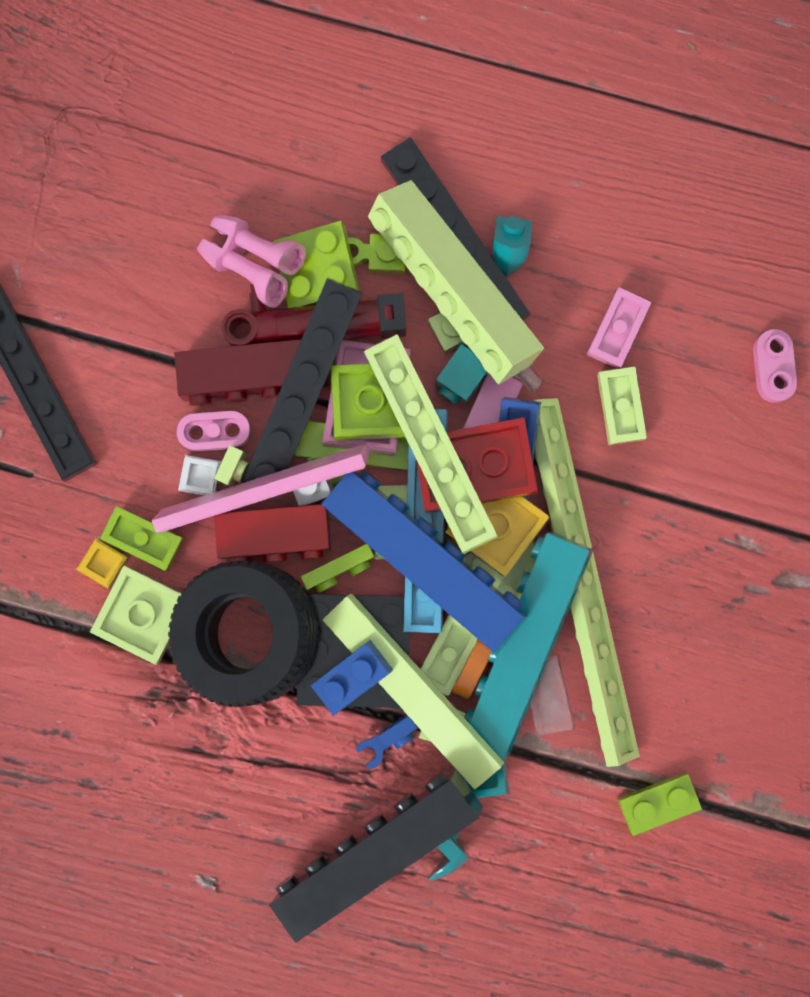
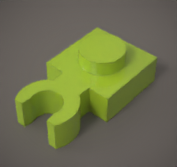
M370 234V244H363L357 238H348L350 248L358 250L357 256L353 258L355 268L366 262L369 263V273L405 274V264L395 255L394 250L381 234Z

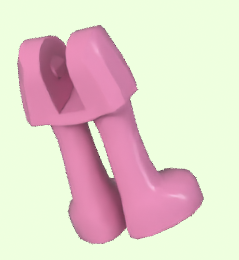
M214 215L210 226L218 230L223 236H228L223 248L214 242H209L202 238L197 247L198 252L218 272L232 270L249 280L254 285L257 297L263 304L269 307L278 306L288 292L286 278L271 269L254 263L242 255L247 250L283 273L293 275L304 264L306 258L305 247L291 240L278 243L267 241L251 233L245 220L227 215Z

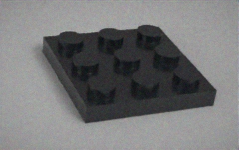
M307 594L311 597V603H314V610L318 615L316 618L319 621L318 630L320 635H318V650L314 655L316 658L311 663L310 670L306 672L307 675L297 685V705L325 706L311 685L349 657L352 652L326 625L323 619L348 595ZM354 595L409 656L410 632H404L405 597ZM376 683L346 706L401 708L379 683Z

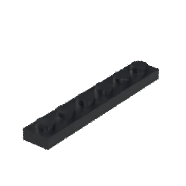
M408 138L382 155L381 162L395 183L401 185L410 180L414 182L523 321L530 316V312L412 138Z
M329 277L326 279L243 483L289 468L363 292Z

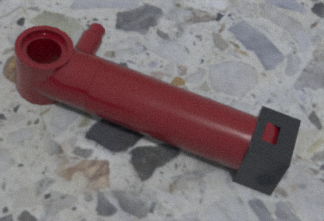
M251 283V312L244 309L230 311L225 315L221 326L223 336L231 346L300 340L304 335L315 306L266 310L265 304L258 299L254 285ZM403 293L377 295L376 300L359 301L343 339L381 335V339H386L397 334L399 337H406ZM239 324L251 325V331L245 338L239 339L233 336L234 329Z

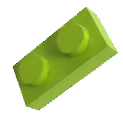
M119 506L115 507L100 537L101 540L164 571H169L185 539L169 530L161 533L156 532L152 522Z
M365 544L301 576L307 590L316 587L318 593L337 585L338 582L335 577L347 571L353 577L371 568L369 560L375 558L370 546Z
M686 772L617 798L632 836L702 810L689 774Z

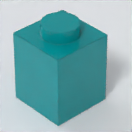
M461 344L436 379L435 386L440 389L438 394L452 405H456L459 402L465 406L488 372L483 368L482 363L473 351Z

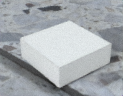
M185 455L178 491L202 496L216 492L219 481L214 478L222 462Z

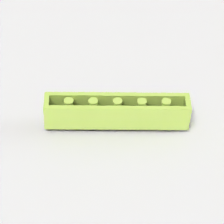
M410 180L378 194L368 215L374 228L385 238L394 250L395 255L403 261L415 277L417 283L424 288L437 305L440 313L448 319L459 333L462 341L469 346L480 360L483 368L494 378L498 385L529 368L543 351L544 347L414 182Z

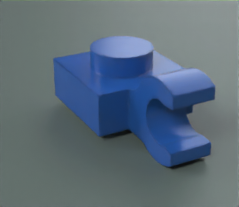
M405 714L379 731L375 736L359 742L356 750L361 752L367 747L375 750V758L366 764L368 769H373L381 763L385 748L387 749L393 744L396 749L401 748L415 738L413 731L418 727Z

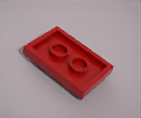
M525 418L446 432L481 504L538 494ZM417 461L424 510L426 513L441 511Z

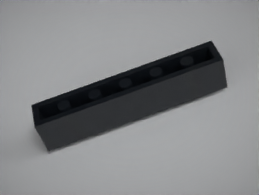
M456 769L447 776L443 772L438 773L425 783L424 786L427 790L416 797L413 793L406 795L394 805L396 811L385 818L383 814H379L364 826L366 832L355 839L352 834L347 836L334 847L336 852L327 859L323 855L318 856L304 868L307 873L298 879L291 875L275 888L278 894L269 906L295 943L479 819L483 806Z

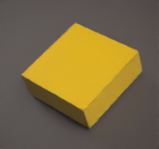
M95 538L76 570L104 587L111 588L129 557L104 541Z

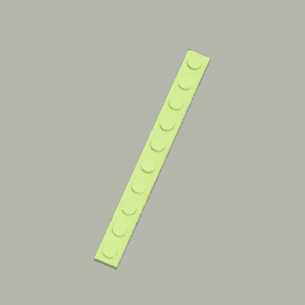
M558 398L533 400L541 402L535 458L541 474L543 494L548 505L552 532L592 548ZM592 553L571 604V611L576 629V639L579 643L584 664V675L587 679L591 695L592 710L596 717L601 739V749L604 753L606 766L611 767L625 764L640 757L596 562Z

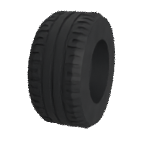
M249 561L220 563L209 567L208 570H204L200 575L195 576L193 581L187 584V588L181 591V596H178L177 604L174 605V611L170 617L172 621L169 622L170 653L174 657L172 660L177 666L178 673H181V678L186 680V684L192 687L195 693H199L201 697L207 698L210 702H216V704L228 707H244L266 703L278 699L280 696H284L293 690L295 685H298L301 679L307 675L306 672L310 670L311 663L316 658L314 655L318 650L317 644H319V621L316 618L318 615L314 610V603H311V597L307 595L305 588L301 587V584L293 576L288 575L287 572L277 567ZM239 598H252L260 602L269 614L273 628L272 644L267 656L258 666L251 669H239L230 663L224 656L218 641L220 619L227 607Z

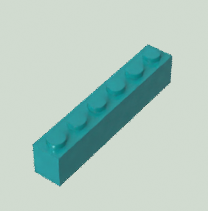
M553 532L547 533L545 539L542 537L538 538L531 554V558L536 559L531 573L525 572L518 585L517 592L522 594L520 600L525 604L522 611L528 617L500 651L491 652L489 661L494 664L489 676L483 675L477 686L475 695L479 696L480 699L476 709L470 708L465 716L467 722L503 761L512 751L594 551L592 548Z

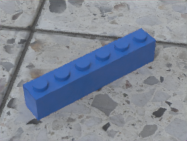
M363 470L361 474L356 471L345 474L321 505L493 653L500 651L528 617L522 611L525 604L507 590L503 595L492 585L495 579L483 568L477 566L474 570L465 563L463 559L467 555L463 554L461 549L452 542L448 541L444 545L434 536L438 531L425 519L420 517L416 521L407 514L406 511L409 509V506L392 493L387 497L378 489L381 482L369 472Z

